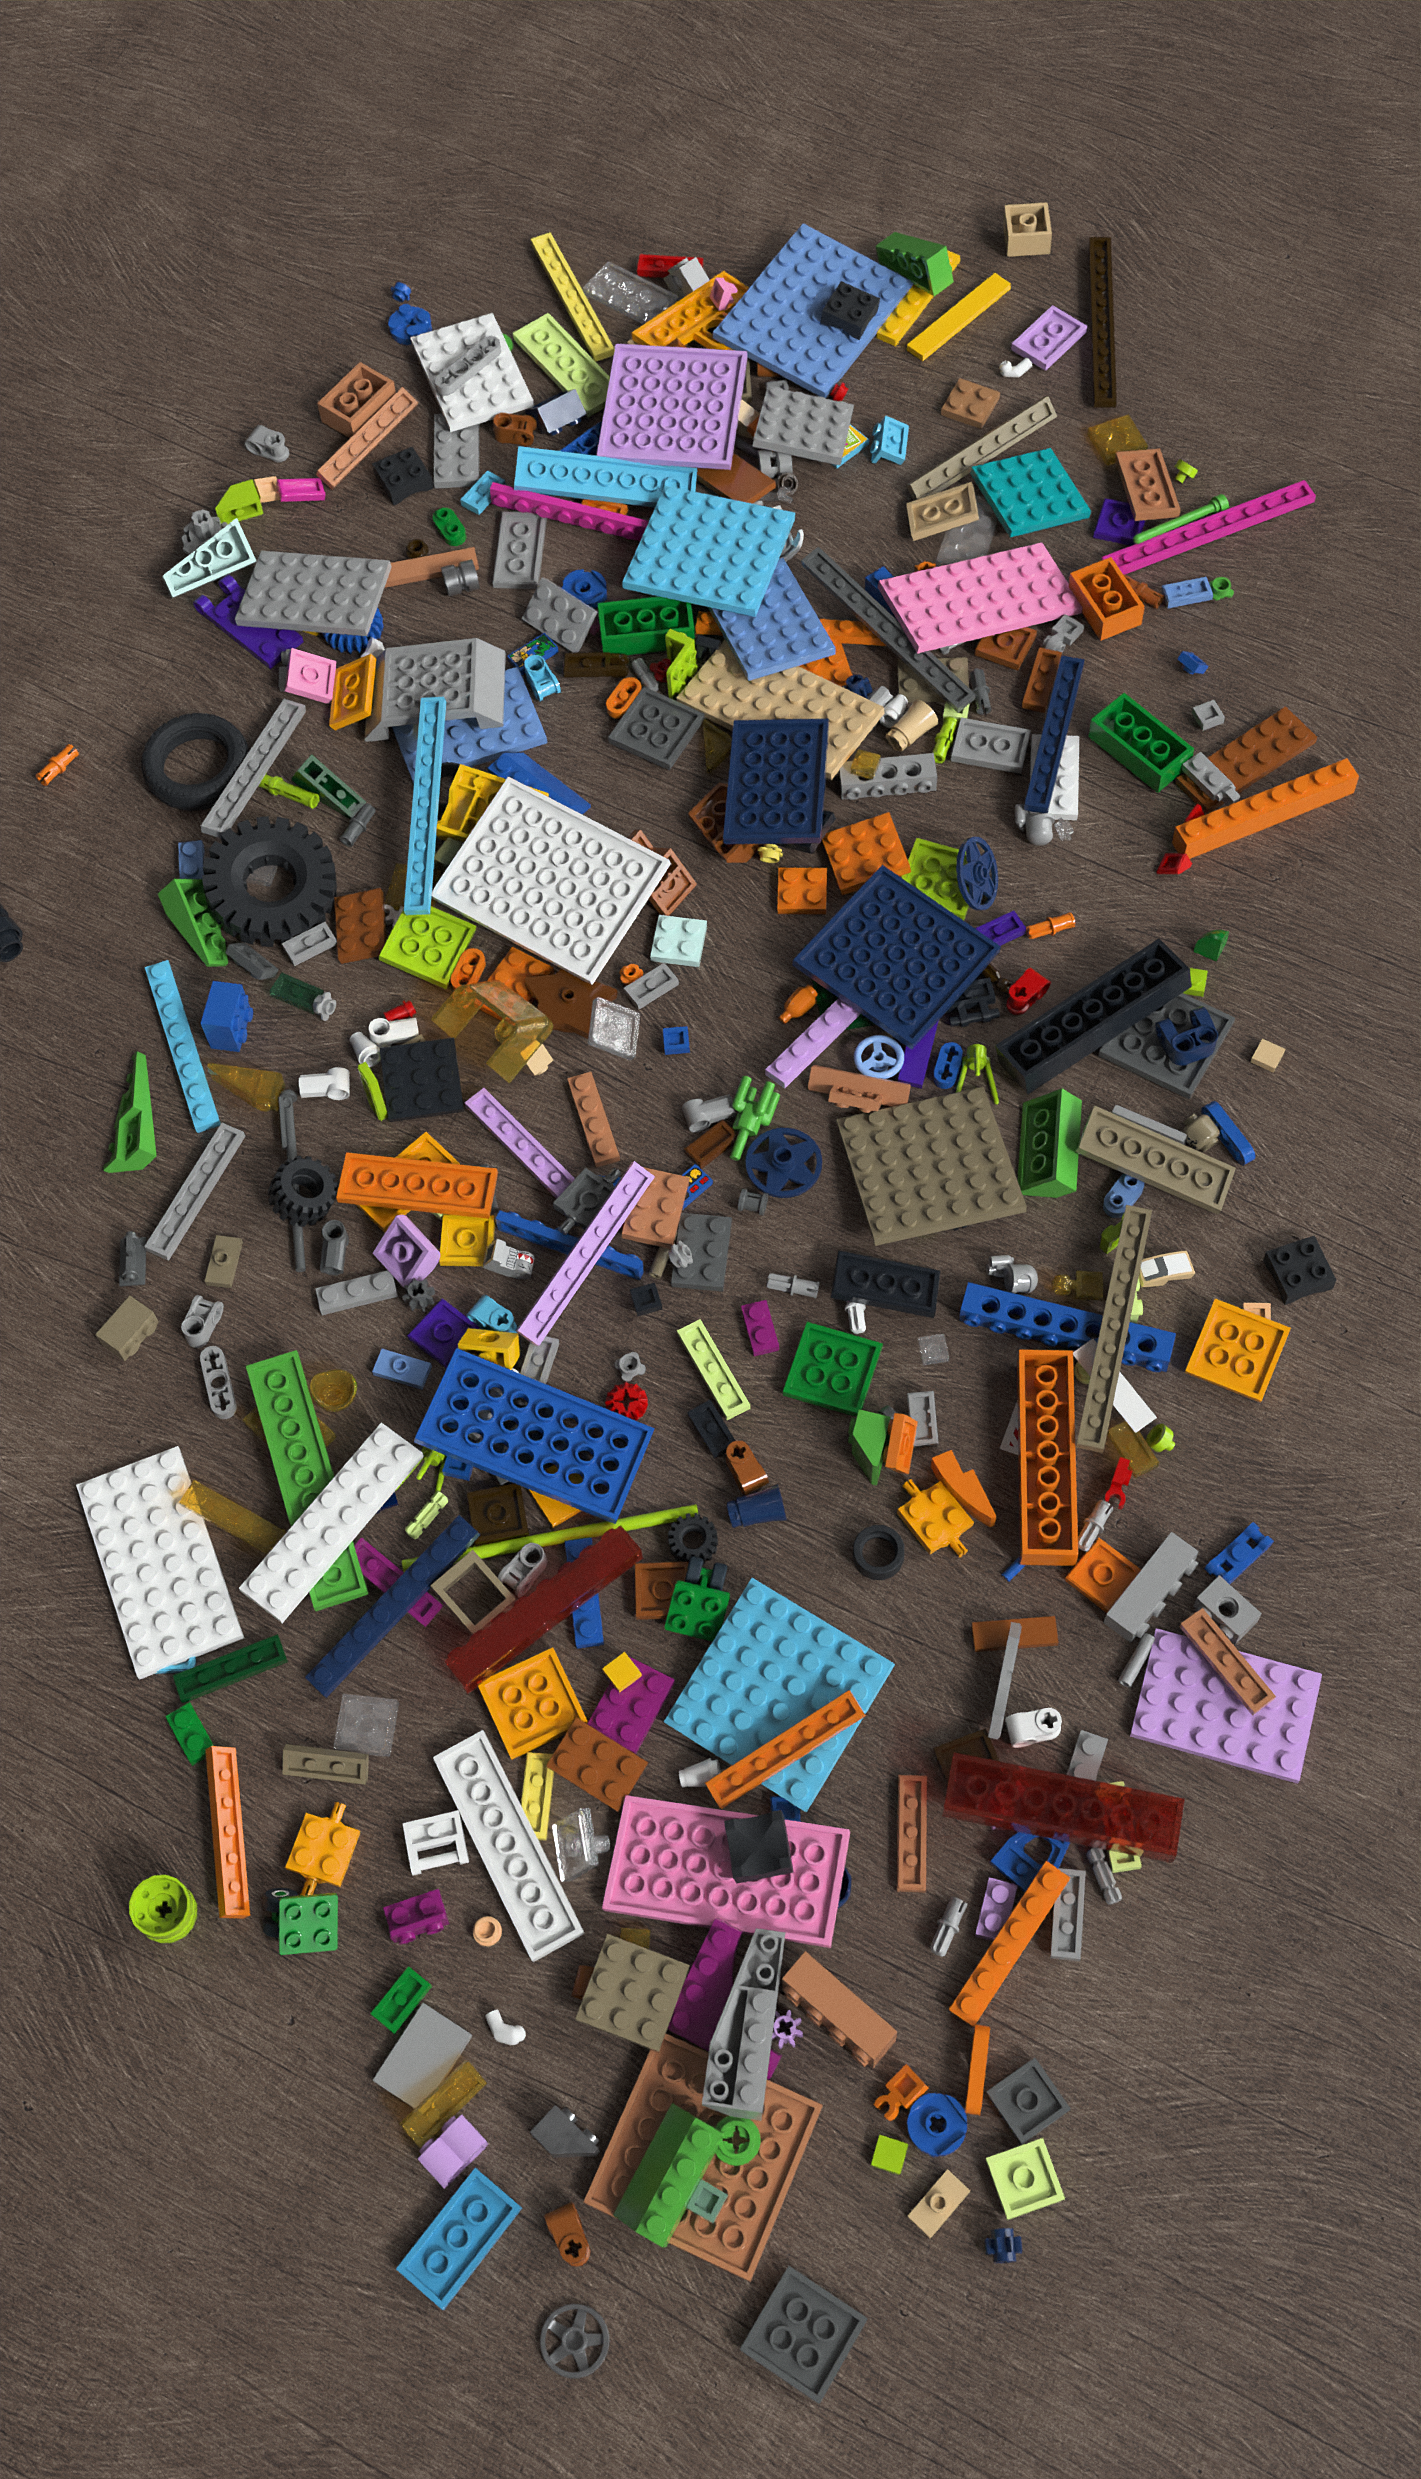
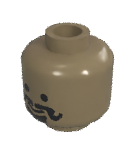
M1195 1113L1183 1122L1185 1127L1181 1132L1187 1135L1185 1141L1190 1148L1197 1151L1201 1150L1203 1153L1219 1142L1217 1137L1220 1134V1130L1208 1115L1198 1117Z

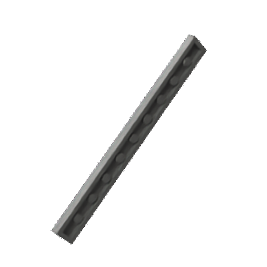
M817 547L801 560L802 566L957 713L975 699V693L930 651L917 653L900 623L820 547Z

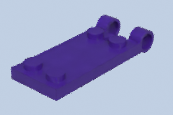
M229 574L218 581L221 590L228 597L216 607L213 606L205 595H201L193 602L195 609L202 616L206 617L269 669H272L282 660V652H285L286 649H296L304 642L303 637L295 630L237 626L235 618L246 591Z

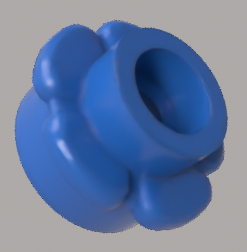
M396 282L394 287L390 289L393 293L392 297L398 302L409 301L410 288L403 283Z

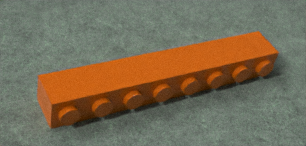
M1346 758L1175 827L1172 844L1178 853H1186L1189 859L1353 794L1359 775Z

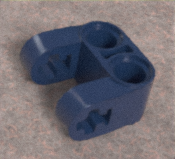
M1204 1006L1190 1010L1189 1016L1194 1029L1183 1033H1177L1169 1018L1155 1023L1156 1035L1172 1063L1180 1066L1187 1065L1209 1057L1214 1053L1218 1032ZM1201 1040H1207L1209 1043L1202 1042ZM1177 1048H1183L1186 1051H1180Z

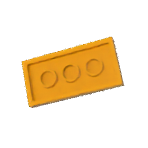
M427 1132L422 1134L395 1157L460 1164ZM355 1204L384 1233L397 1215H406L411 1211Z

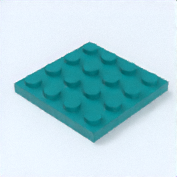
M1051 448L971 468V476L1010 538L1090 517V508Z

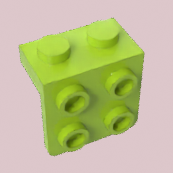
M669 629L665 638L667 658L671 660V665L666 675L669 698L674 700L683 691L689 678L695 676L698 666L696 665L694 639L682 632Z

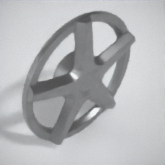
M578 2303L564 2305L551 2313L543 2325L540 2335L542 2356L546 2364L560 2376L573 2379L586 2377L600 2367L607 2355L610 2341L608 2328L604 2319L593 2308ZM578 2309L571 2328H567L553 2320L564 2311ZM587 2312L597 2319L603 2334L585 2333L584 2327ZM548 2328L562 2340L561 2345L550 2356L547 2354L545 2345ZM603 2344L598 2360L589 2367L585 2348ZM571 2354L580 2372H567L561 2370L555 2364Z

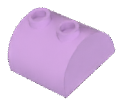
M397 1215L373 1252L374 1256L403 1287L404 1285L409 1286L413 1282V1278L417 1281L425 1279L436 1267L441 1255L437 1248L406 1215Z

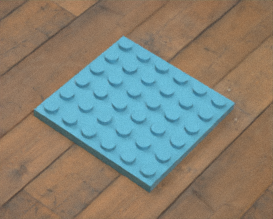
M665 486L623 579V589L756 617L795 521V513Z
M751 1578L664 1723L727 1763L734 1765L848 1690L853 1693L866 1714L895 1664L754 1578ZM862 1719L761 1784L807 1812Z

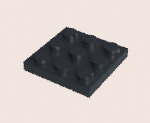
M454 1037L380 1048L389 1122L464 1112Z

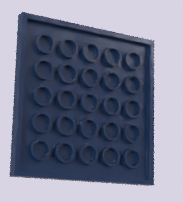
M882 865L793 959L792 965L912 1050L997 956L1001 946Z

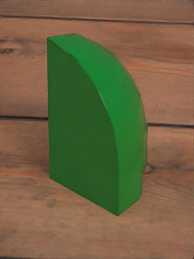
M1218 929L1204 933L1195 944L1194 952L1217 961L1227 943L1229 931Z

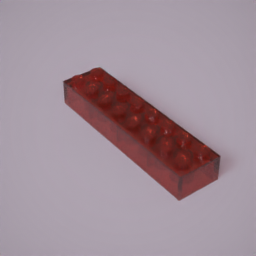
M954 1753L942 1816L1173 1863L1177 1856L1185 1799Z

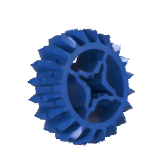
M377 608L367 636L334 633L322 634L326 642L331 644L334 650L339 648L341 653L348 650L350 654L353 650H357L360 653L362 648H367L371 637L375 639L381 638V632L383 631L382 614H380Z

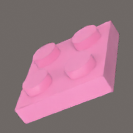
M292 648L288 658L285 692L330 704L333 695L336 661Z

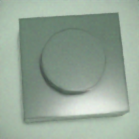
M701 2179L686 2208L714 2224L728 2195Z

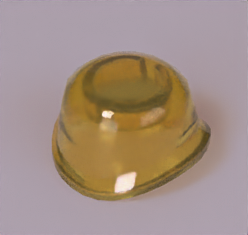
M329 1370L318 1373L312 1378L310 1391L321 1409L328 1412H338L347 1408L353 1402L357 1392V1382L354 1376L346 1370Z

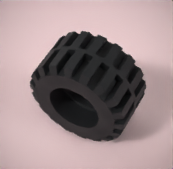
M295 1156L294 1160L289 1158L278 1168L268 1189V1195L270 1196L268 1201L269 1205H274L273 1212L281 1215L279 1217L281 1220L287 1219L290 1221L289 1224L293 1226L295 1223H299L300 1227H305L307 1223L312 1226L317 1221L323 1220L332 1207L337 1196L338 1183L334 1182L336 1179L334 1173L330 1174V1168L327 1165H321L322 1161L319 1159L313 1161L310 1156H306L305 1159H302L301 1156ZM292 1185L305 1186L312 1192L314 1198L300 1196L294 1191Z

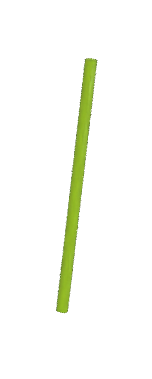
M697 1504L617 1519L616 1524L605 1521L469 1547L454 1564L458 1563L472 1550L481 1559L519 1552L523 1546L529 1543H536L541 1547L562 1544L569 1540L594 1538L677 1522V1518L680 1516L682 1519L686 1518L685 1514L690 1513L691 1517H695V1513L698 1514ZM419 1557L402 1560L403 1571L405 1572Z

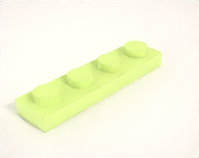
M701 1319L677 1330L678 1337L726 1420L749 1410L750 1403Z

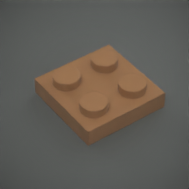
M960 378L943 405L941 415L982 429L1000 399V392Z

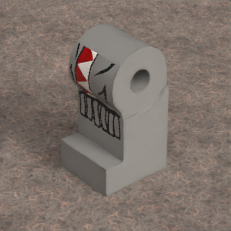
M496 1239L486 1247L482 1268L508 1277L526 1280L531 1278L535 1257L529 1252L519 1251L506 1246V1242Z

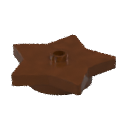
M560 969L553 975L525 978V986L538 1004L534 1020L535 1033L550 1030L567 1033L574 1032L592 1040L597 1013L615 1000L618 993L617 989L597 981L591 985L563 969Z

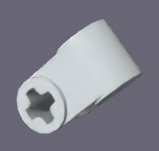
M1053 1708L1016 1713L1005 1718L1013 1748L1026 1747L1034 1743L1055 1739L1061 1731V1716ZM1044 1720H1049L1053 1724V1728H1048L1044 1724Z

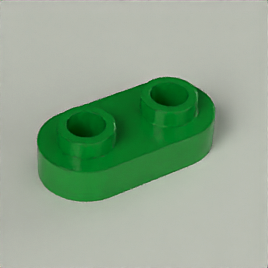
M449 508L436 510L433 514L434 526L444 541L450 546L463 544L466 540L465 527L454 511Z

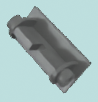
M132 1231L126 1232V1236L120 1240V1287L145 1285L146 1249L144 1246L147 1243V1238H138L136 1233Z

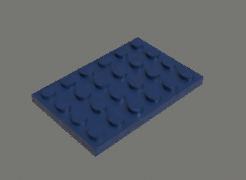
M829 719L734 720L723 834L724 844L821 843Z

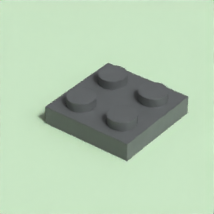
M1036 2058L1027 2062L986 2092L1021 2145L1071 2110Z

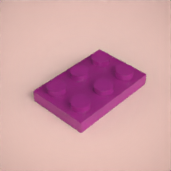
M629 1657L642 1676L620 1693L610 1682L587 1724L632 1753L637 1754L673 1688L675 1679Z

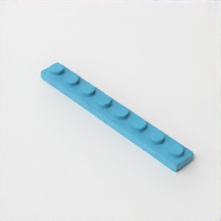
M166 960L145 967L146 974L196 1132L200 1133L218 1127L221 1124L170 963Z

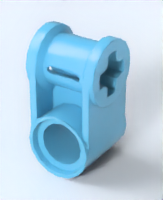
M539 655L529 656L524 664L527 682L531 686L536 699L540 702L550 694L561 693L559 682L545 660Z
M482 1295L466 1315L468 1319L483 1330L517 1333V1325L514 1322L512 1313L487 1295Z

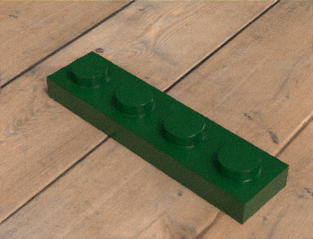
M277 1634L175 1674L173 1678L180 1700L184 1704L288 1662L281 1639Z

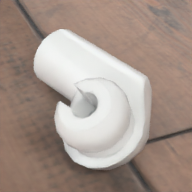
M1025 358L1018 365L1011 366L1009 361H1004L999 366L1000 374L1003 377H1020L1032 367V362Z
M498 2010L485 2015L496 2041L508 2045H516L524 2040V2028L520 2025L514 2027L504 2024Z

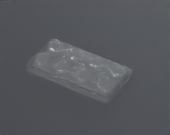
M609 261L583 287L586 296L642 324L647 323L678 302L677 295Z
M975 495L979 520L946 531L936 559V567L987 556L999 519L985 497Z

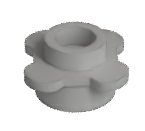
M330 992L318 995L313 1003V1011L321 1015V1020L323 1021L328 1020L329 1015L334 1012L336 1007V1001L331 998Z
M678 1241L677 1245L673 1244L668 1254L671 1262L676 1267L685 1268L687 1263H693L691 1250L682 1241Z
M636 1352L625 1354L615 1362V1368L620 1370L622 1380L626 1382L631 1381L636 1375H643L646 1371L645 1365L640 1363L639 1355Z

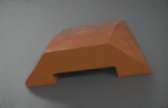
M718 783L688 813V816L727 863H746L758 851V847H762L764 844H724L723 834L728 784Z

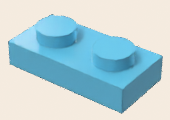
M487 470L460 499L461 506L480 515L491 503L490 487L492 483L506 485L505 480Z

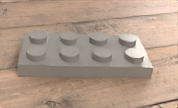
M435 414V488L472 487L479 480V424L450 432L443 414Z

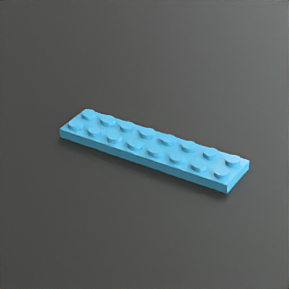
M518 446L514 490L656 507L665 486L695 492L697 468L649 465L609 457Z

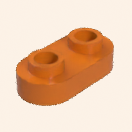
M628 677L620 681L606 701L609 716L616 719L623 717L642 690L638 679Z
M470 948L462 953L451 975V984L455 992L468 994L475 989L486 965L485 957L481 950Z

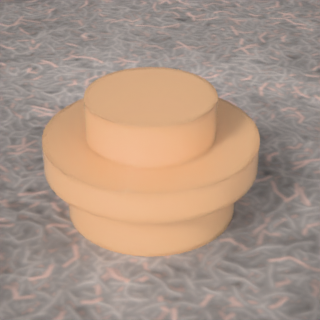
M486 1916L480 1918L474 1924L473 1937L478 1944L488 1947L500 1940L502 1928L497 1919Z

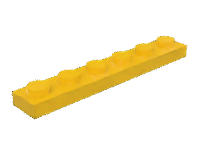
M947 250L953 272L960 263V255ZM913 284L877 331V339L896 347L934 296Z

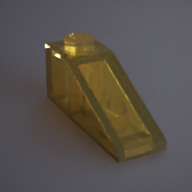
M208 1063L207 1068L212 1080L252 1107L261 1111L279 1110L278 1095L285 1088L281 1073Z

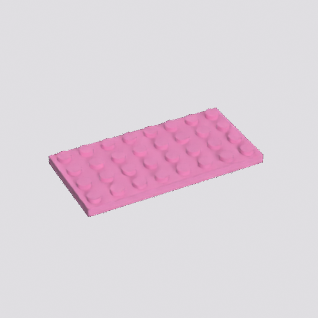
M1043 543L880 580L878 584V589L917 653L1061 619L1065 614L1073 616L1082 613V606L1068 587L1067 580Z
M626 1795L602 1909L607 1912L711 1928L715 1918H719L743 1931L742 1934L754 1935L756 1928L786 1932L784 1941L831 1948L850 1830L785 1820L794 1873L736 1884L732 1875L730 1851L724 1821L750 1818L758 1815Z

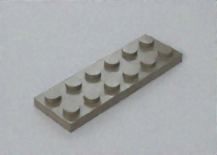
M1095 1105L1091 1109L1076 1152L1217 1215L1222 1210L1236 1169L1231 1165Z

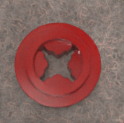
M625 1381L623 1384L615 1385L607 1393L605 1405L606 1409L637 1421L645 1414L648 1407V1399L645 1390H642L637 1383L629 1384ZM625 1394H628L630 1400H634V1402L629 1403L628 1411H626L623 1403H619V1401L624 1400Z

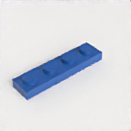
M592 1538L565 1541L576 1648L604 1645Z

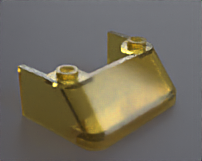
M500 980L478 982L457 987L430 1020L451 1038L454 1037L455 1039L483 1004L503 1019L495 1029V1038L501 1045L486 1064L510 1084L553 1030L552 1021Z

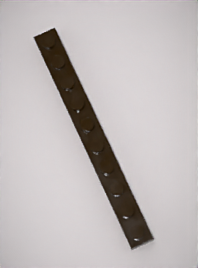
M1089 237L1094 408H1116L1117 390L1111 237Z

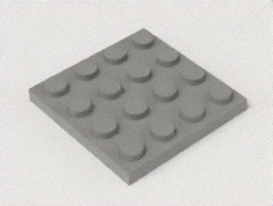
M768 386L753 440V447L841 465L854 405L843 401L838 402L824 397H815L802 392H792L779 387Z

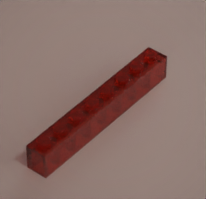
M621 1525L616 1529L612 1528L606 1531L597 1544L584 1548L579 1555L580 1557L575 1561L562 1565L558 1570V1574L550 1580L545 1579L540 1582L536 1587V1591L528 1597L525 1595L515 1602L514 1608L506 1614L503 1612L497 1615L488 1628L484 1631L478 1630L470 1637L466 1645L462 1648L457 1647L447 1655V1659L444 1661L447 1669L467 1694L643 1559L641 1548Z

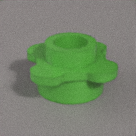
M1218 577L1209 582L1213 593L1212 599L1220 600L1233 596L1234 591L1230 589L1231 582L1227 578Z

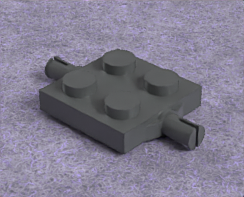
M613 1167L603 1177L595 1175L585 1168L553 1202V1208L566 1217V1220L558 1227L560 1233L563 1232V1235H567L574 1225L584 1230L587 1228L614 1189V1181L621 1176V1172L618 1169L616 1170Z

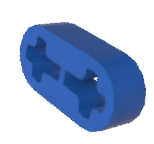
M945 1043L940 1049L934 1069L933 1081L941 1089H949L956 1082L963 1053L961 1046L957 1043ZM950 1052H954L955 1055L952 1057L951 1062L947 1061ZM945 1069L949 1070L946 1080L941 1079Z

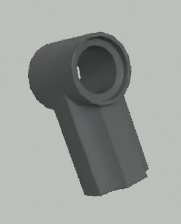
M330 1220L322 1228L324 1239L320 1271L328 1275H339L344 1272L349 1235L342 1222ZM334 1233H341L339 1237L331 1238Z

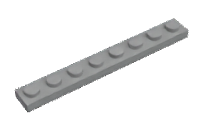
M283 699L201 825L202 833L221 838L222 833L229 828L231 829L306 712L305 705Z

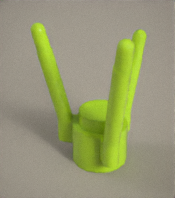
M980 1044L970 1045L967 1048V1056L962 1058V1069L955 1093L962 1090L968 1066L971 1070H975V1076H979L980 1070L985 1067L993 1100L997 1105L999 1104V1099L990 1066V1058L987 1057V1048Z
M423 1446L421 1452L424 1455L425 1462L416 1478L420 1480L429 1465L438 1466L440 1463L441 1466L435 1492H440L445 1476L442 1471L447 1456ZM409 1475L404 1479V1481L399 1485V1487L405 1482Z

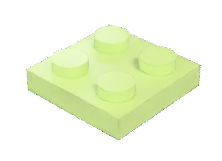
M1043 2138L985 2159L1007 2220L1065 2199Z

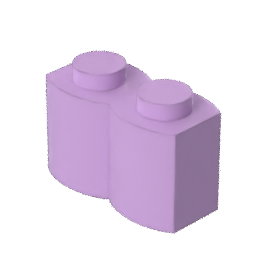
M463 2115L458 2118L455 2116L450 2118L441 2128L443 2134L436 2141L433 2139L427 2141L419 2151L422 2154L418 2158L419 2162L444 2189L488 2145L487 2141Z

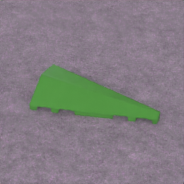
M138 1051L132 1056L134 1061L133 1074H128L126 1079L130 1083L129 1090L121 1098L114 1129H116L115 1143H110L108 1149L112 1152L111 1160L104 1164L103 1171L108 1173L143 1170L156 1157L146 1055Z

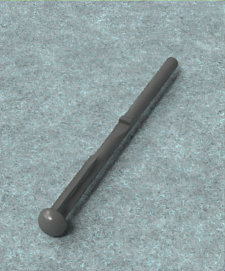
M285 1089L279 1093L278 1104L282 1150H287V1160L289 1158L294 1160L295 1156H297L293 1102L297 1100V1095L290 1089ZM292 1185L294 1191L300 1195L299 1185ZM295 1223L294 1226L292 1225L295 1270L297 1272H304L306 1265L303 1227H300L299 1223Z

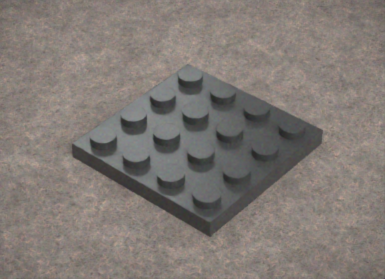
M1181 993L1104 1044L1099 1051V1057L1190 1100L1233 1026L1235 1017ZM1204 1006L1218 1032L1214 1053L1209 1057L1187 1065L1180 1066L1172 1063L1156 1035L1155 1023L1169 1018L1177 1033H1183L1194 1029L1189 1016L1190 1010ZM1201 1040L1202 1042L1209 1043L1207 1040ZM1177 1048L1180 1051H1186L1183 1048Z

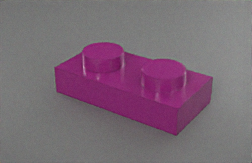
M763 1300L742 1305L741 1311L753 1355L759 1356L779 1351V1344L767 1301Z

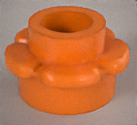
M636 964L624 966L619 972L621 975L620 980L625 986L644 976L643 970L639 969V966Z

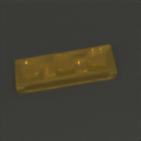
M465 2060L399 2125L417 2147L422 2148L487 2083L471 2063Z

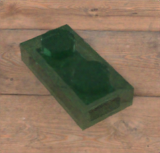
M282 972L269 991L271 997L311 1014L315 1013L313 1011L315 998L325 993L320 988Z

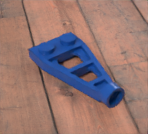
M1075 1787L1067 1798L1008 1839L990 1861V1864L1025 1893L1042 1865L1036 1863L1024 1852V1846L1036 1837H1043L1052 1846V1852L1047 1862L1058 1869L1082 1816L1093 1804V1799L1084 1790ZM1058 1815L1069 1822V1827L1061 1839L1055 1838L1045 1829L1046 1825Z

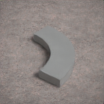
M1011 1622L990 1725L988 1737L993 1739L1000 1738L1022 1626L1015 1622Z

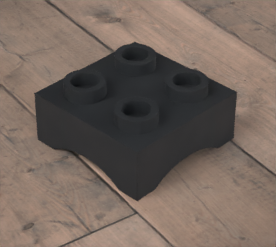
M841 281L823 308L820 323L826 326L841 328L853 338L860 340L867 325L878 312L880 298Z
M413 447L372 463L375 477L385 489L393 506L401 503L406 497L414 493L433 489L432 477Z
M1315 1235L1266 1251L1264 1264L1276 1282L1284 1305L1293 1303L1305 1296L1334 1288L1337 1280Z
M781 1810L750 1818L724 1821L730 1851L732 1875L736 1884L794 1873L785 1818Z

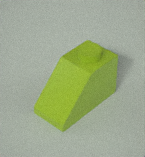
M252 479L229 487L215 508L221 523L226 522L230 524L236 518L238 521H242L263 514L260 499Z

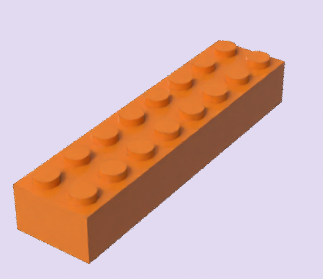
M1019 1350L1017 1359L1020 1565L1075 1566L1078 1558L1073 1351Z

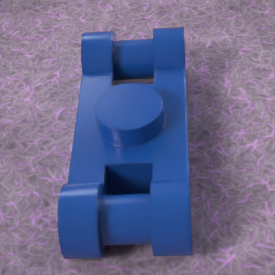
M1252 1522L1217 1557L1213 1558L1204 1569L1210 1575L1214 1574L1216 1577L1220 1575L1228 1584H1231L1274 1541L1268 1535L1265 1537L1259 1531L1260 1527ZM1249 1539L1258 1544L1254 1549L1246 1543ZM1225 1563L1231 1570L1226 1572L1221 1566Z

